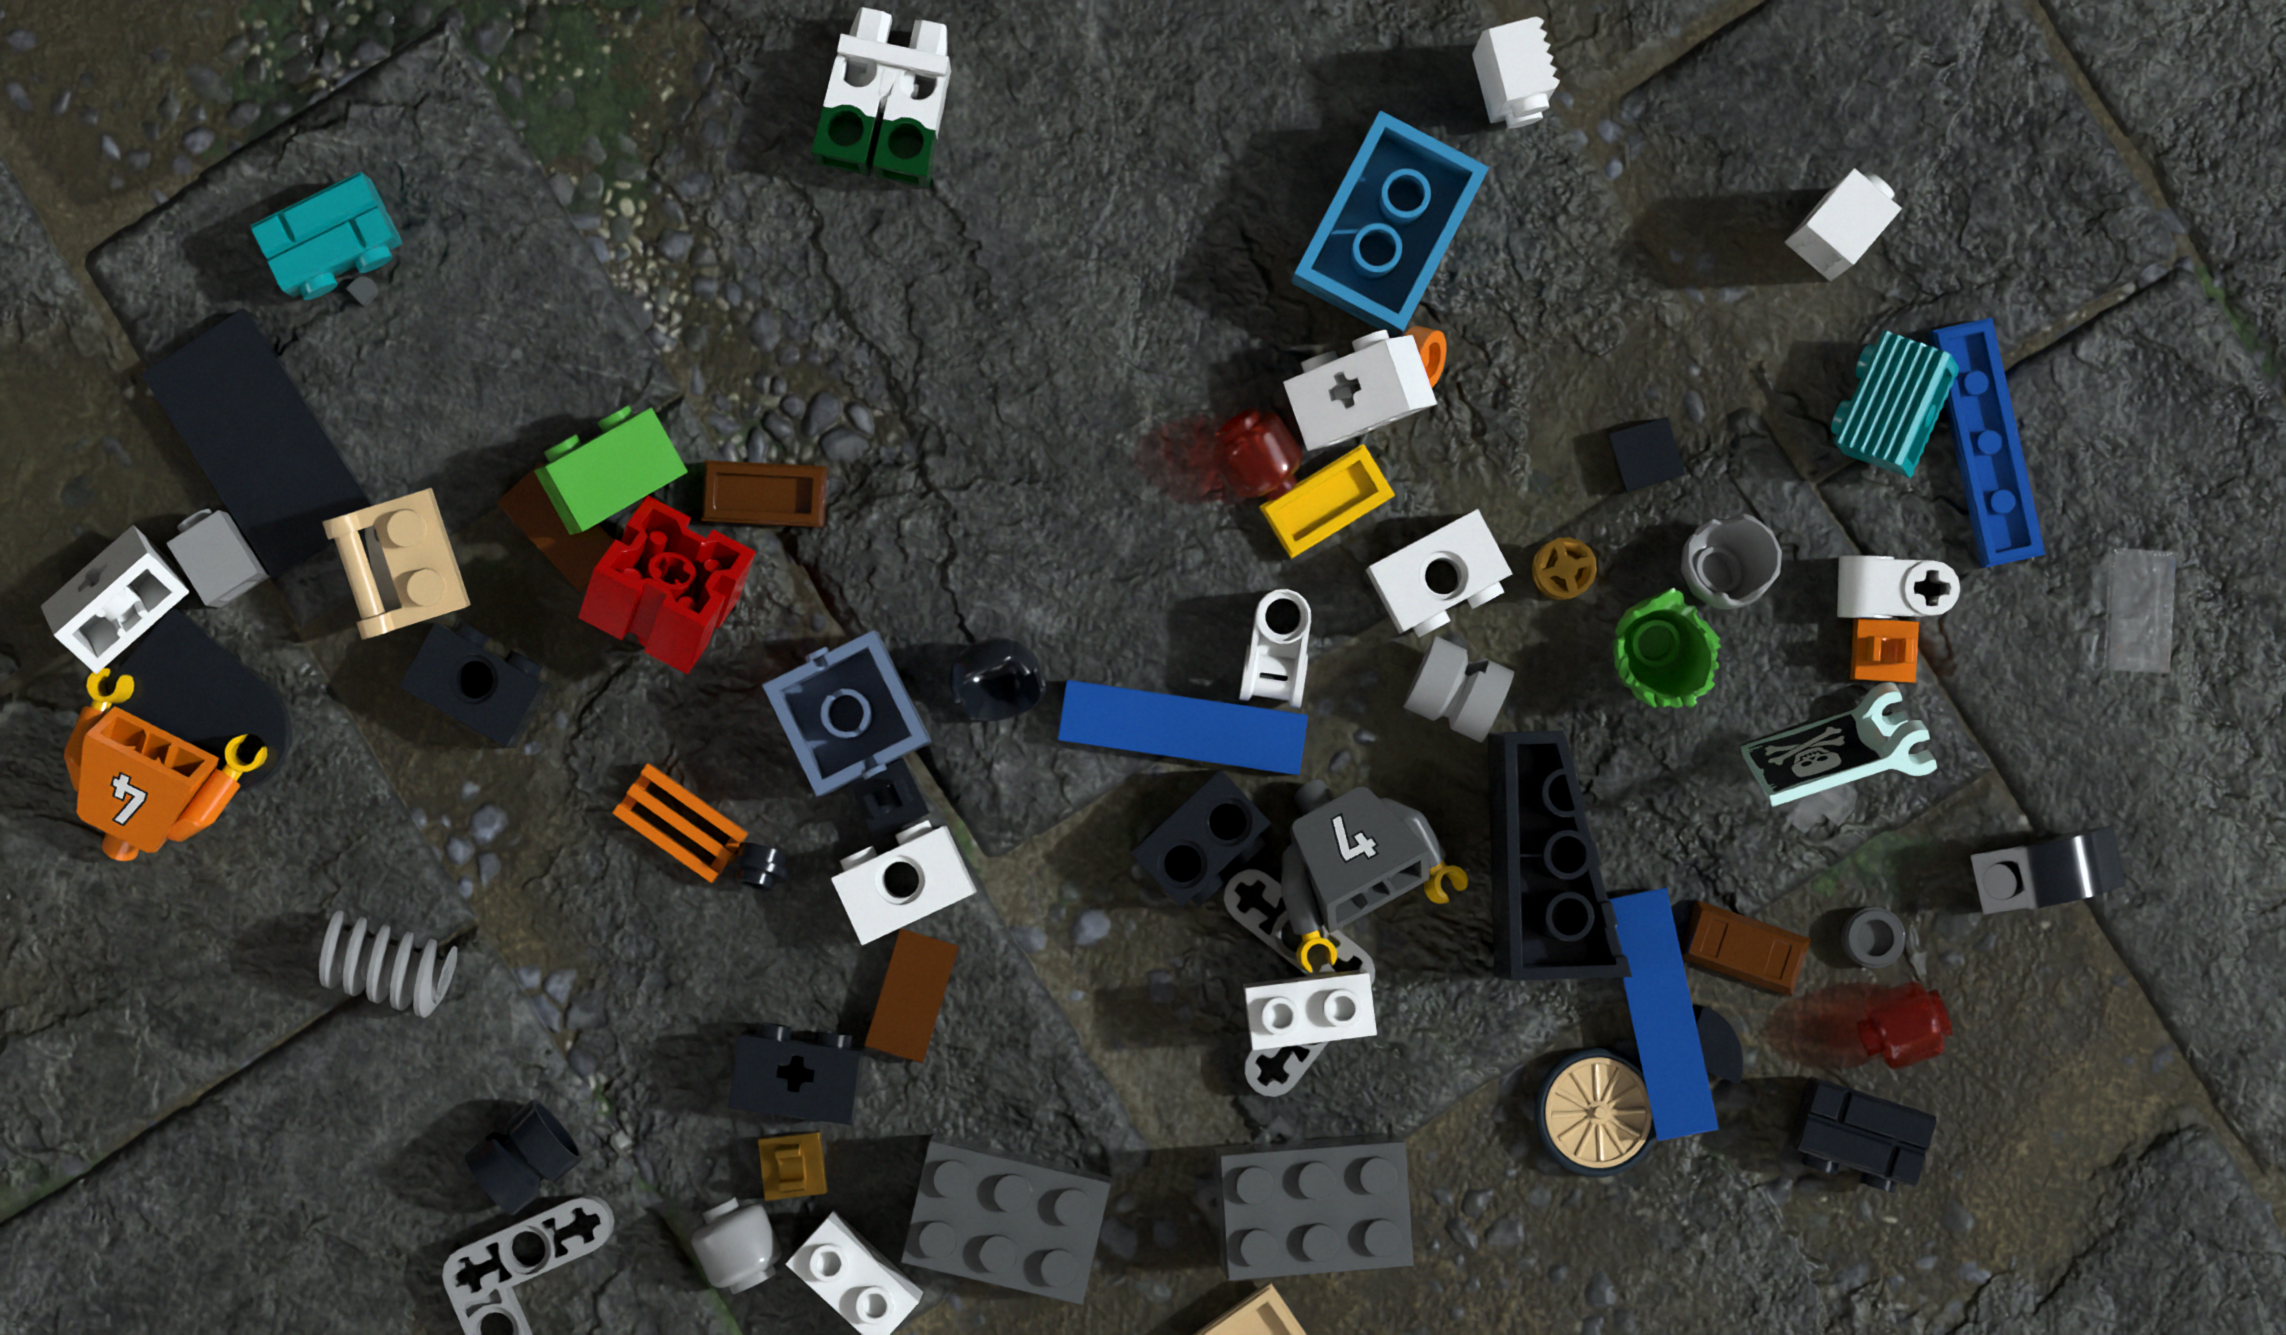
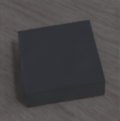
M1668 416L1607 435L1624 494L1685 475Z

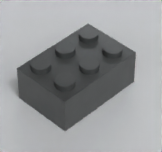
M1396 1134L1213 1147L1220 1268L1228 1280L1414 1266L1406 1142Z
M933 1134L929 1142L901 1262L1083 1305L1110 1190L1111 1175Z

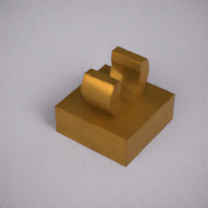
M821 1130L761 1137L758 1139L765 1201L819 1195L828 1192Z

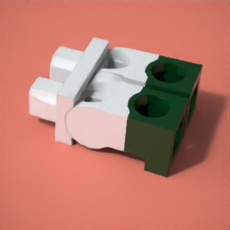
M860 7L851 26L850 34L840 35L837 49L838 54L832 69L811 151L815 164L869 176L881 113H884L873 161L876 177L930 189L936 143L951 74L950 60L947 56V28L944 24L926 20H915L909 48L887 44L892 16L883 11Z

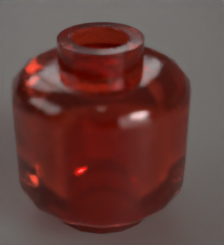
M1252 407L1232 417L1215 433L1218 442L1213 449V459L1236 494L1240 497L1251 499L1264 495L1267 501H1273L1291 490L1298 482L1294 473L1303 461V452L1277 413L1270 411L1259 413L1255 407Z
M1908 981L1869 995L1864 1003L1866 1019L1856 1022V1027L1867 1056L1871 1057L1880 1054L1883 1062L1893 1070H1900L1940 1056L1945 1050V1038L1953 1035L1948 1014L1937 989L1927 991L1921 983L1916 981Z

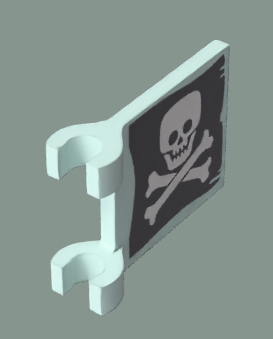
M1893 682L1881 683L1873 687L1854 710L1740 746L1744 760L1772 807L1888 769L1899 770L1913 776L1926 775L1937 769L1936 760L1928 749L1917 754L1908 753L1913 744L1930 739L1928 730L1921 720L1908 721L1901 711L1888 716L1882 715V711L1887 705L1902 701L1901 693Z

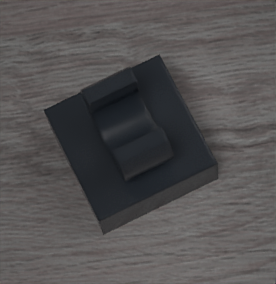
M905 758L887 765L886 770L866 780L861 778L848 784L874 840L931 813Z

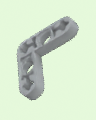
M1257 869L1239 871L1228 880L1224 888L1223 899L1226 909L1234 919L1307 976L1336 973L1328 964L1326 951L1320 944L1311 946L1307 953V960L1311 965L1312 973L1300 968L1296 958V951L1288 949L1283 944L1281 938L1282 928L1289 920L1286 909L1276 917L1270 933H1266L1259 928V924L1268 919L1266 915L1254 907H1250L1245 913L1236 907L1241 899L1238 893L1234 891L1236 886L1240 882L1251 886L1256 880H1259L1266 886L1262 891V897L1276 908L1280 897H1282L1281 885L1277 881ZM1324 925L1318 929L1321 938L1333 943L1337 950V958L1339 957L1347 962L1354 955L1361 960L1357 970L1365 969L1369 972L1372 986L1375 979V967L1370 956L1339 930L1329 934ZM1329 1041L1299 1045L1309 1049L1305 1056L1299 1060L1296 1054L1291 1051L1282 1064L1283 1069L1288 1073L1286 1078L1282 1082L1271 1078L1266 1084L1257 1079L1260 1076L1261 1068L1256 1063V1060L1262 1054L1268 1058L1274 1057L1281 1047L1253 1050L1251 1048L1244 1063V1072L1248 1083L1256 1092L1264 1096L1276 1097L1287 1093L1295 1086Z
M588 1194L574 1197L469 1243L450 1255L444 1264L442 1277L445 1289L465 1335H481L480 1326L482 1319L488 1313L493 1312L502 1313L510 1319L514 1330L513 1335H533L512 1286L588 1254L603 1245L612 1234L615 1222L613 1212L607 1202L598 1196ZM582 1207L586 1215L596 1213L601 1223L593 1229L595 1239L588 1240L584 1232L573 1234L561 1241L563 1246L568 1249V1252L560 1254L557 1236L546 1223V1220L554 1218L555 1228L558 1230L569 1225L577 1218L575 1208ZM524 1231L535 1232L542 1238L546 1250L540 1263L525 1265L519 1262L513 1255L512 1244L518 1233ZM497 1242L500 1260L512 1276L503 1278V1269L500 1266L480 1278L482 1288L476 1289L472 1281L461 1283L457 1273L465 1268L463 1258L469 1257L474 1265L490 1260L497 1254L489 1245Z

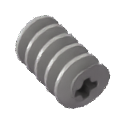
M338 910L333 914L323 937L319 957V978L321 985L328 989L337 987L343 980L344 992L354 997L359 995L366 987L368 1000L377 1004L384 1001L390 994L391 1007L399 1011L406 1009L413 1001L415 1015L426 1018L431 1015L447 992L456 967L457 947L453 946L445 958L440 960L437 959V941L430 938L420 953L413 951L414 934L409 931L394 946L390 944L389 925L383 924L372 939L367 937L366 918L360 917L351 930L346 931L344 930V912Z

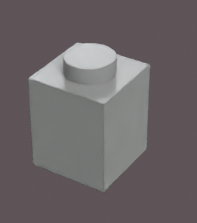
M209 508L201 510L181 522L177 527L181 534L167 542L168 547L206 606L222 608L271 577L230 513L220 510L212 513Z

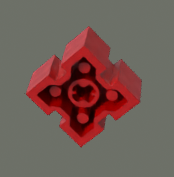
M647 495L626 524L621 542L615 539L594 568L578 618L620 640H623L629 632L637 635L639 643L645 647V653L688 675L708 646L714 628H720L739 600L756 551L714 529L707 538L688 529L691 517Z

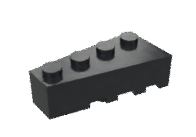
M1565 731L1488 732L1494 977L1509 981L1632 977L1627 956L1623 955L1615 927L1618 926L1612 901H1608L1599 868L1601 861L1596 842L1592 841L1584 813L1586 806Z

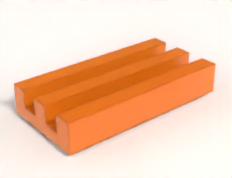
M651 763L646 764L641 771L640 777L632 784L623 801L612 812L710 883H714L726 867L729 857L736 853L739 844L749 834ZM654 782L729 835L730 839L726 845L723 846L648 793L646 790L650 784ZM640 802L715 855L716 859L711 865L637 814L633 811L635 805Z

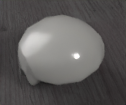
M1741 514L1724 520L1710 519L1698 527L1694 534L1690 535L1682 548L1680 570L1693 596L1718 609L1741 608L1758 600L1779 576L1782 551L1773 531L1751 515Z

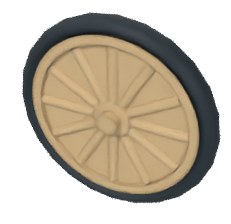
M1596 1047L1577 1050L1563 1057L1552 1066L1540 1083L1534 1108L1537 1134L1545 1150L1557 1163L1567 1170L1585 1177L1603 1178L1618 1175L1637 1164L1653 1145L1656 1138V1130L1643 1069L1639 1063L1626 1054L1608 1048Z

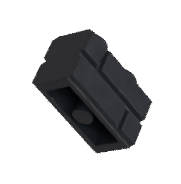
M1810 1076L1800 1102V1110L1796 1115L1791 1131L1789 1146L1804 1152L1801 1160L1803 1165L1836 1175L1839 1164L1862 1171L1860 1183L1895 1193L1898 1183L1914 1188L1918 1184L1926 1158L1925 1154L1929 1149L1937 1123V1117Z

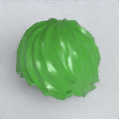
M1669 588L1627 609L1616 625L1615 632L1617 637L1611 641L1614 649L1615 668L1618 671L1621 682L1624 686L1630 688L1636 699L1641 700L1654 709L1658 706L1662 708L1667 706L1679 708L1683 704L1693 708L1697 703L1695 699L1705 695L1708 690L1714 687L1715 683L1712 681L1714 677L1713 671L1719 668L1716 658L1718 655L1717 649L1721 648L1718 643L1720 638L1706 621L1698 618L1696 607L1686 605L1683 594L1674 588Z

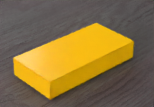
M1362 444L1263 504L1259 509L1291 560L1390 500L1395 494L1366 446Z

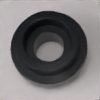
M740 843L737 854L731 855L727 863V867L737 873L735 880L737 883L761 891H771L773 883H785L789 873L784 869L787 858L784 853L755 843Z

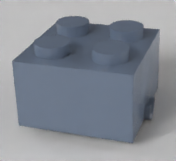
M874 630L830 652L827 647L819 649L805 657L806 664L762 685L816 796H824L861 777L866 780L886 770L887 764L932 742L879 633Z

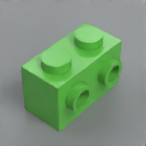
M627 405L596 422L602 433L581 444L578 436L575 434L544 451L549 462L537 468L534 472L570 535L589 529L688 472L652 407L634 414L630 406Z

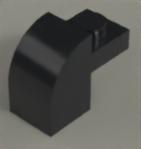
M2113 825L2058 834L2033 843L1981 851L1970 855L1984 915L2023 908L2031 910L2100 895L2126 885Z

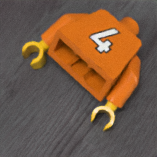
M103 668L97 674L92 672L87 679V690L93 701L90 707L83 706L64 749V760L73 788L78 793L76 809L78 816L82 821L106 832L102 842V850L107 856L118 861H130L137 857L139 850L146 853H156L168 839L182 842L213 824L241 785L236 781L241 774L256 769L265 762L267 747H262L256 754L254 761L251 764H246L238 758L237 748L248 734L233 738L225 748L227 763L220 771L216 768L219 760L218 757L116 706L109 711L112 704L123 703L131 697L134 691V681L130 675H121L116 682V689L111 695H108L105 689V682L109 677L110 668Z

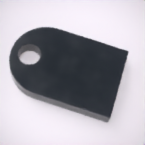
M172 607L105 685L108 695H111L116 689V682L123 674L130 675L134 681V691L131 697L123 703L112 704L109 711L116 706L218 757L219 760L216 768L220 771L227 763L225 748L233 738L243 734H253L261 738L267 747V758L260 767L241 774L236 781L241 785L236 793L252 790L267 782L277 773L288 755L292 739V726L289 712L282 698L268 683L179 607Z

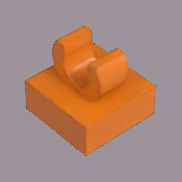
M1853 619L1850 680L1916 683L1919 622Z

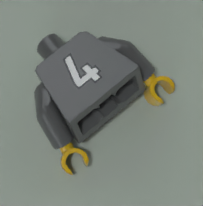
M1320 779L1308 782L1294 795L1293 801L1303 816L1295 820L1290 826L1291 845L1287 847L1282 855L1281 894L1293 932L1296 935H1301L1303 940L1297 948L1296 958L1300 968L1304 971L1312 973L1311 965L1307 960V953L1310 947L1315 944H1320L1325 949L1326 959L1330 966H1333L1336 962L1337 950L1333 943L1320 936L1318 929L1323 925L1330 934L1424 883V891L1427 897L1432 902L1437 904L1448 903L1449 898L1441 888L1443 875L1450 878L1452 885L1457 891L1467 888L1468 877L1466 872L1455 865H1446L1444 859L1447 853L1427 819L1420 811L1386 797L1378 798L1367 787H1356L1335 798L1325 782Z

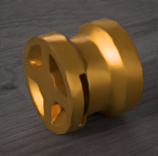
M1571 537L1557 538L1542 546L1534 555L1531 564V577L1537 590L1546 597L1555 600L1571 599L1585 592L1593 583L1597 571L1596 558L1591 549L1581 540Z

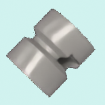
M1435 636L1416 672L1405 698L1403 708L1432 721L1445 716L1449 719L1451 730L1482 743L1503 704L1512 682L1514 671L1484 657L1472 663L1468 660L1466 649Z

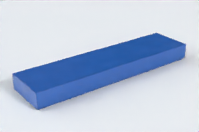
M1987 318L1929 332L1931 346L1950 353L1959 366L1958 375L1954 378L1953 386L1949 389L1944 405L1981 569L2046 555L1993 319Z
M1067 680L1058 740L1300 775L1308 715Z
M1667 887L1608 899V901H1612L1618 926L1615 927L1623 955L1627 956L1632 977H1623L1657 1140L1662 1141L1719 1130Z

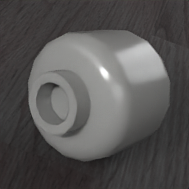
M733 1197L702 1212L706 1224L695 1231L691 1242L712 1286L717 1288L729 1286L731 1293L736 1294L765 1281L777 1273L773 1264L780 1259L783 1249L762 1206L748 1204L739 1207L736 1198Z

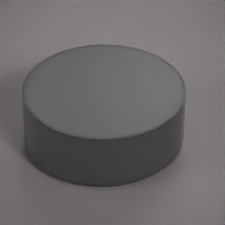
M1870 906L1854 911L1845 920L1841 930V943L1847 956L1855 963L1869 968H1883L1892 964L1900 957L1905 947L1906 934L1902 922L1894 913L1884 908Z

